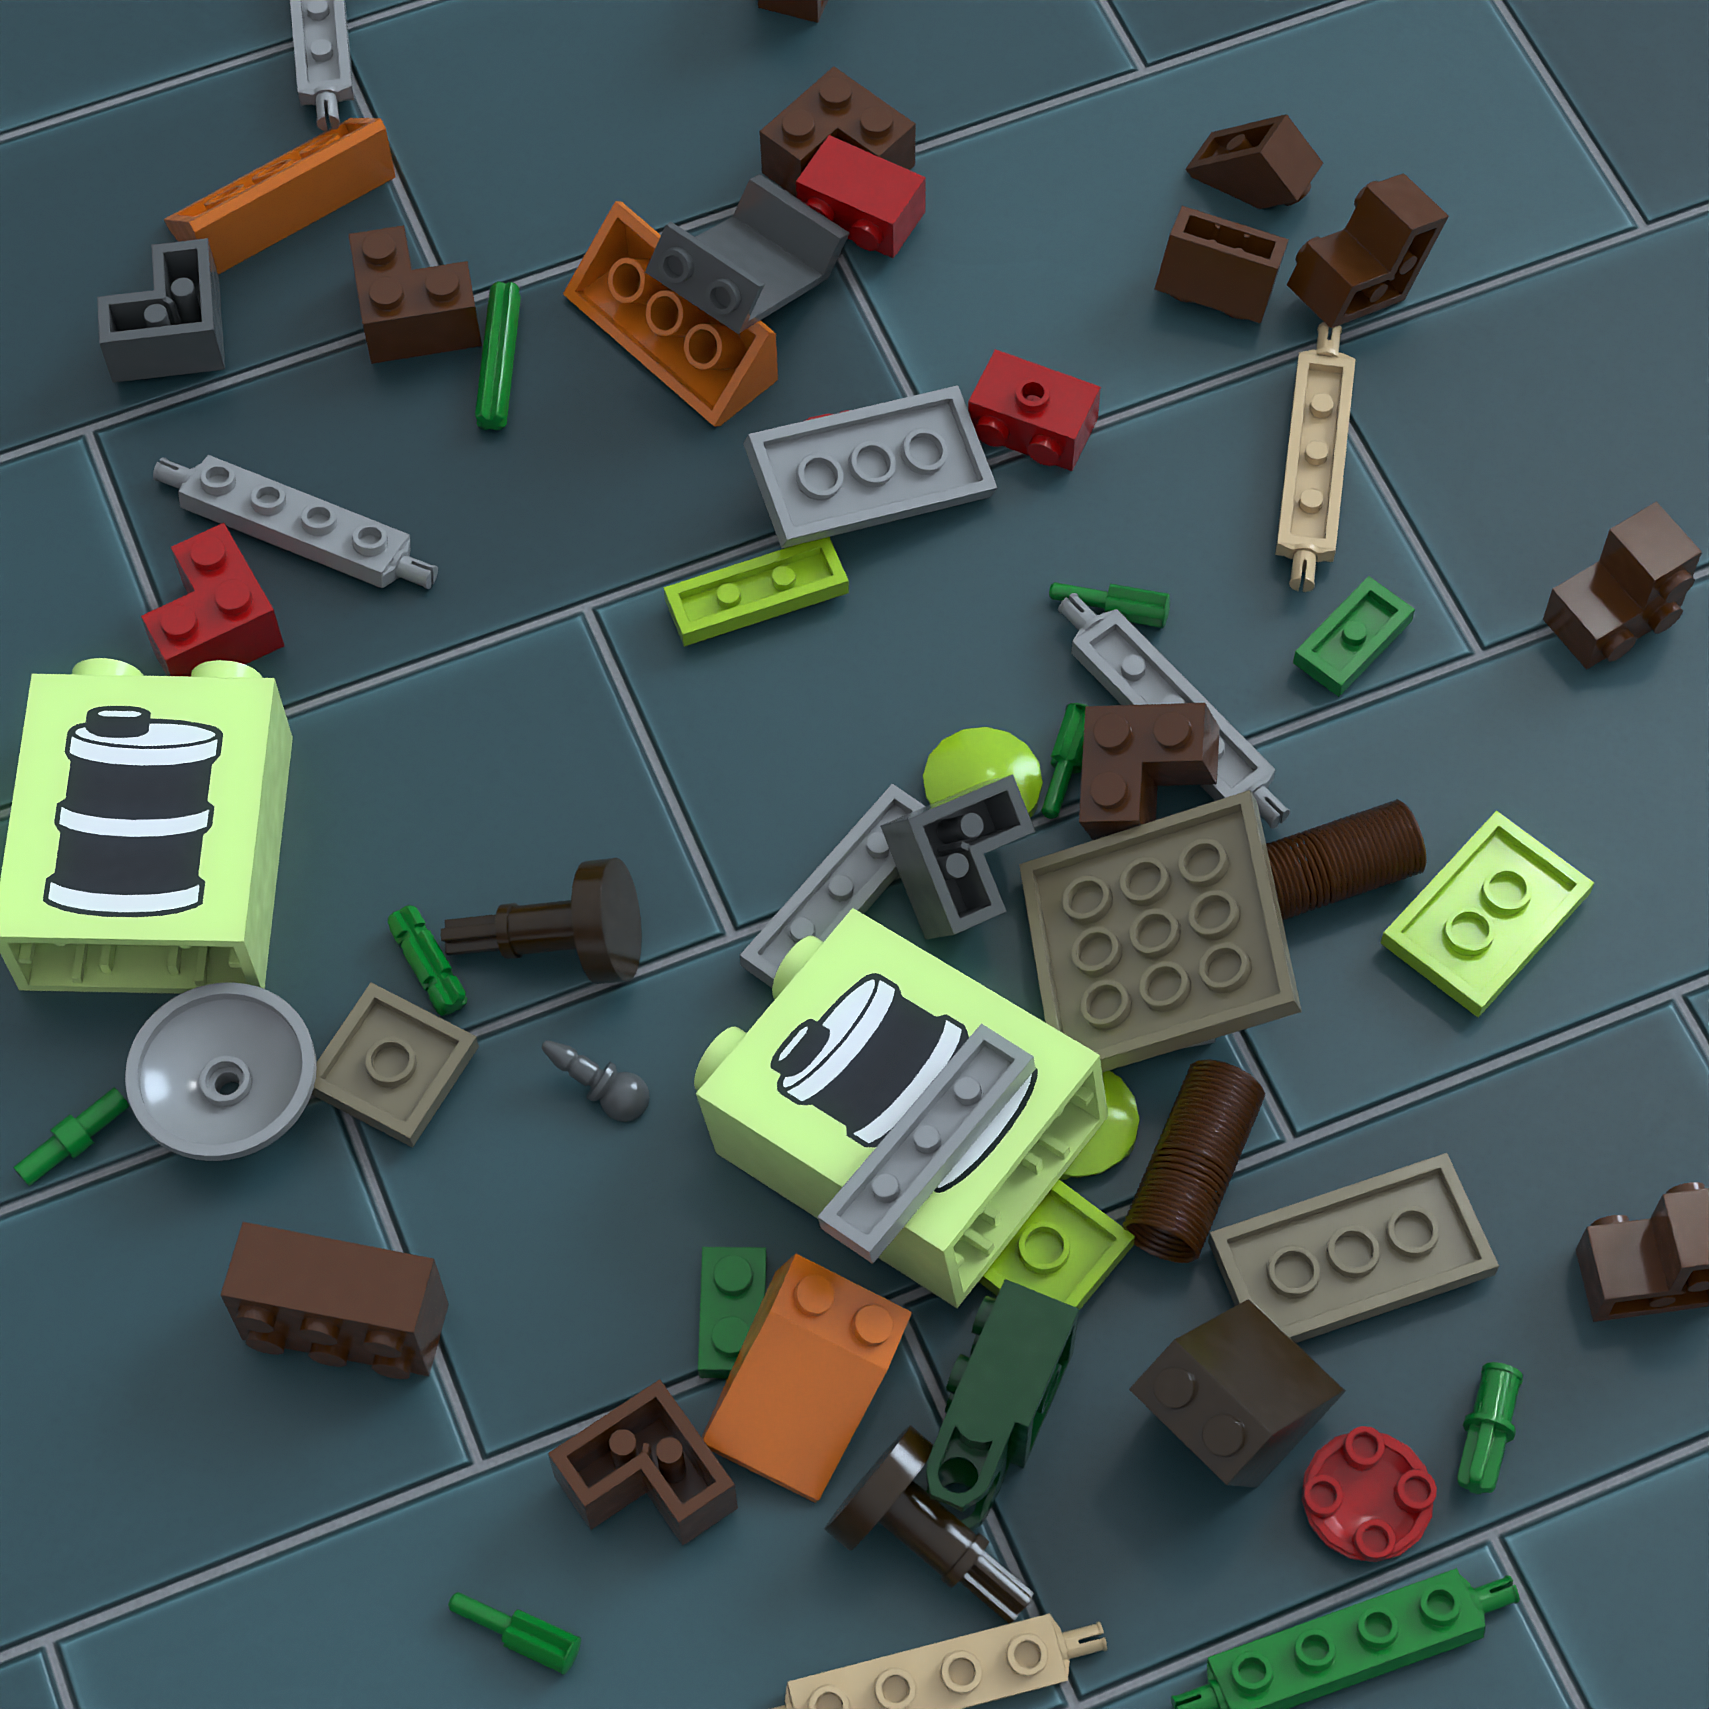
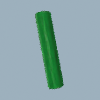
M497 281L489 290L475 410L476 424L483 430L493 429L499 431L507 425L521 301L520 288L513 282L503 283Z

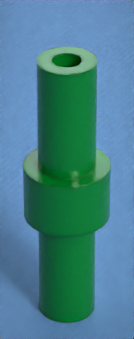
M113 1087L76 1118L69 1114L50 1129L53 1136L13 1168L30 1187L68 1155L75 1159L94 1144L91 1137L129 1108L130 1105L122 1094Z

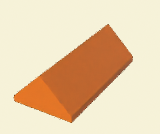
M349 118L340 123L336 130L329 129L163 220L178 242L208 238L219 275L394 179L395 172L386 127L381 118Z
M615 201L563 295L713 426H721L778 381L776 333L760 320L737 334L645 273L661 235L623 202Z

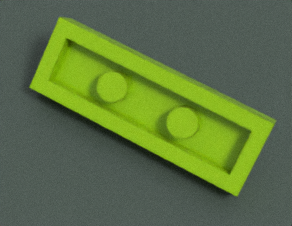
M830 537L790 546L663 588L665 602L683 646H687L849 593V580Z

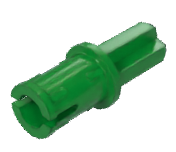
M1489 1362L1482 1366L1481 1381L1473 1412L1467 1414L1463 1421V1427L1468 1433L1456 1479L1459 1486L1468 1489L1473 1494L1481 1495L1482 1493H1492L1495 1490L1506 1443L1513 1441L1516 1434L1515 1426L1511 1422L1519 1387L1522 1385L1523 1374L1511 1365Z

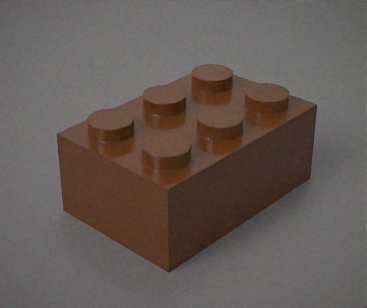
M242 1222L221 1291V1297L241 1339L246 1340L245 1343L250 1348L273 1355L282 1354L285 1348L307 1352L312 1360L333 1367L346 1366L347 1361L372 1365L371 1368L376 1373L394 1379H408L410 1373L424 1376L430 1375L449 1306L434 1258Z

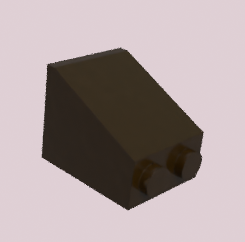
M1249 1299L1174 1339L1129 1388L1226 1485L1256 1488L1346 1392L1339 1383Z

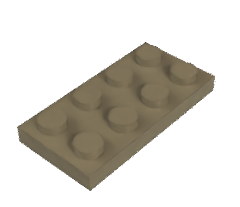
M1447 1153L1212 1231L1208 1239L1234 1305L1237 1306L1248 1299L1251 1300L1295 1343L1494 1276L1499 1267Z

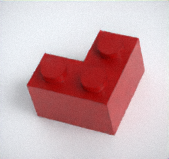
M221 523L171 547L182 583L188 594L141 616L152 649L167 676L191 677L192 670L197 665L208 661L225 660L246 665L285 646L274 609L225 523Z

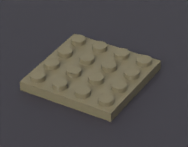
M1250 790L1019 864L1045 1022L1099 1054L1102 1072L1302 1012L1259 808Z

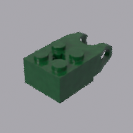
M1007 1279L1004 1280L996 1299L985 1296L980 1305L972 1327V1333L976 1334L970 1352L971 1357L960 1354L954 1364L946 1386V1391L950 1393L945 1408V1413L947 1414L930 1453L926 1468L928 1484L926 1492L930 1494V1499L948 1504L961 1512L976 1503L973 1513L967 1518L960 1520L972 1531L981 1526L987 1518L1011 1463L1025 1468L1071 1360L1075 1344L1079 1308ZM958 1483L967 1486L970 1490L954 1493L945 1487Z

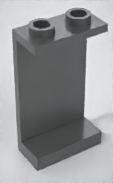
M758 174L749 179L734 215L702 234L694 237L673 222L666 224L645 273L739 334L827 280L850 233L761 174Z

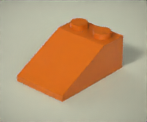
M797 1253L794 1254L775 1271L701 1438L712 1452L814 1503L818 1502L890 1366L912 1312Z

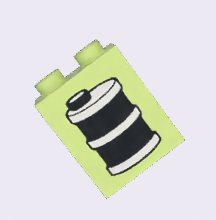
M107 658L81 661L73 667L72 674L31 675L0 878V954L19 990L182 994L196 987L226 982L244 983L265 989L293 740L275 678H262L259 672L245 664L225 660L201 663L192 670L191 677L143 676L134 666Z
M852 908L824 942L815 936H807L791 948L781 962L773 981L772 995L775 1000L747 1033L738 1027H730L712 1041L703 1054L695 1073L694 1086L697 1091L696 1096L715 1152L818 1219V1215L981 1023L1034 1056L1035 1071L878 1257L955 1308H958L1107 1119L1108 1112L1100 1055Z

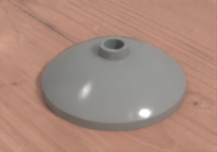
M244 983L208 984L188 990L174 997L155 1011L139 1030L126 1062L125 1086L127 1097L140 1125L153 1140L164 1148L181 1156L196 1160L222 1161L235 1159L269 1146L285 1134L298 1120L306 1108L314 1089L317 1070L316 1053L310 1033L302 1018L295 1009L276 994ZM236 1082L239 1084L238 1089L232 1094L222 1095L219 1093L220 1089L227 1083Z

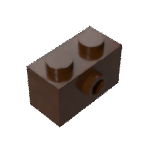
M1181 206L1168 239L1154 290L1169 294L1182 302H1195L1223 311L1226 315L1235 319H1248L1261 323L1271 298L1289 239Z

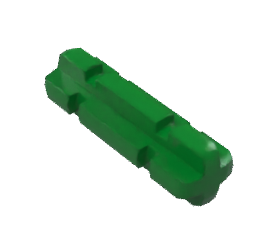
M407 905L393 912L388 917L389 930L398 945H401L404 950V956L423 989L428 992L429 999L437 1013L441 1016H448L462 1009L467 1004L466 992L457 976L453 975L452 967L431 931L427 930L426 923L417 907Z

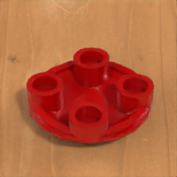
M1361 1426L1354 1428L1347 1434L1336 1436L1316 1451L1304 1473L1302 1503L1309 1525L1326 1546L1349 1559L1378 1562L1398 1557L1420 1541L1432 1518L1433 1502L1436 1498L1437 1487L1426 1466L1409 1446L1386 1433H1380L1372 1427Z

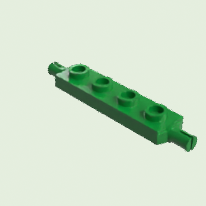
M1455 1568L1207 1657V1684L1176 1696L1172 1695L1170 1697L1173 1709H1289L1484 1638L1486 1628L1484 1614L1513 1603H1519V1593L1516 1585H1513V1579L1510 1575L1473 1588Z

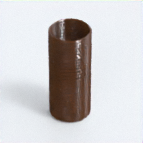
M1398 799L1315 828H1310L1308 831L1304 830L1301 833L1292 834L1288 838L1284 837L1266 843L1282 921L1306 913L1308 910H1315V907L1318 909L1322 905L1327 906L1329 903L1333 904L1339 900L1342 901L1383 887L1384 885L1386 886L1390 883L1424 872L1427 863L1426 848L1420 827L1409 807Z
M1212 1059L1198 1060L1190 1064L1185 1080H1183L1176 1101L1169 1113L1164 1129H1162L1160 1139L1154 1148V1153L1151 1156L1148 1167H1146V1172L1143 1174L1139 1188L1122 1225L1124 1230H1128L1135 1236L1134 1244L1151 1255L1177 1263H1189L1199 1259L1204 1242H1206L1215 1216L1218 1213V1207H1220L1224 1194H1226V1189L1229 1186L1231 1177L1265 1098V1092L1261 1084L1251 1074L1234 1065Z

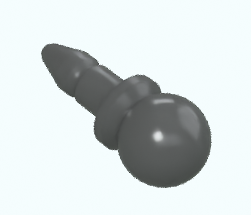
M545 1041L542 1044V1050L558 1069L567 1071L569 1076L584 1086L589 1085L591 1087L586 1098L590 1101L600 1100L603 1111L610 1118L620 1122L633 1121L639 1118L647 1109L650 1097L649 1090L644 1080L638 1075L630 1072L617 1073L616 1065L611 1061L601 1070L597 1063L584 1055H578L577 1050L568 1045L554 1041Z

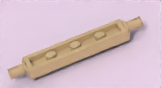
M1325 322L1318 326L1316 350L1299 352L1275 553V555L1293 559L1289 585L1298 592L1302 572L1305 573L1303 592H1309L1315 587L1316 562L1334 561L1356 361L1355 358L1339 352L1342 327L1339 325L1332 328L1330 340H1328L1329 326Z
M1049 1613L788 1681L785 1705L771 1709H965L1067 1682L1069 1659L1102 1650L1107 1651L1106 1638L1080 1644L1079 1640L1103 1634L1104 1631L1101 1623L1096 1622V1624L1061 1632V1628Z

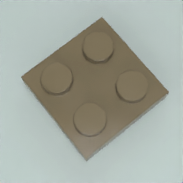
M370 982L316 1062V1080L311 1095L413 1148L479 1047L477 1037Z

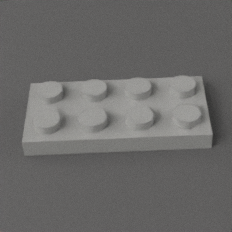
M958 385L748 434L743 443L781 548L989 498L997 489Z

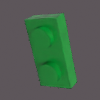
M1368 576L1295 651L1293 664L1340 697L1412 622L1415 609Z
M702 1247L698 1355L699 1378L729 1377L766 1294V1247Z

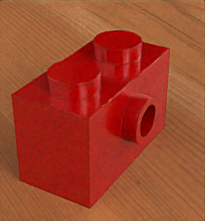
M829 135L796 180L797 199L850 233L848 239L852 240L859 247L868 251H877L894 259L926 212V177Z
M995 349L968 401V412L977 436L983 443L994 447L1003 446L1023 453L1042 465H1056L1073 471L1098 420L1101 387Z

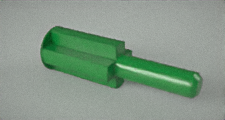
M1057 582L1052 583L1049 590V597L1052 600L1063 601L1066 597L1069 600L1070 594L1077 593L1087 606L1102 608L1105 612L1117 609L1129 622L1164 628L1170 611L1169 593L1111 583L1108 592Z
M1070 703L1065 708L1066 712L1051 754L1050 764L1055 770L1041 809L1042 814L1046 818L1054 819L1058 817L1072 774L1080 773L1082 770L1085 707L1088 705Z
M460 1592L453 1594L449 1600L448 1607L451 1612L503 1635L501 1642L504 1643V1647L560 1672L562 1675L569 1671L578 1655L581 1637H577L519 1609L511 1617Z

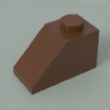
M1285 114L1211 132L1185 170L1192 178L1253 207L1263 209L1282 204L1290 206L1302 200L1311 189L1310 182L1323 165V162L1289 116Z

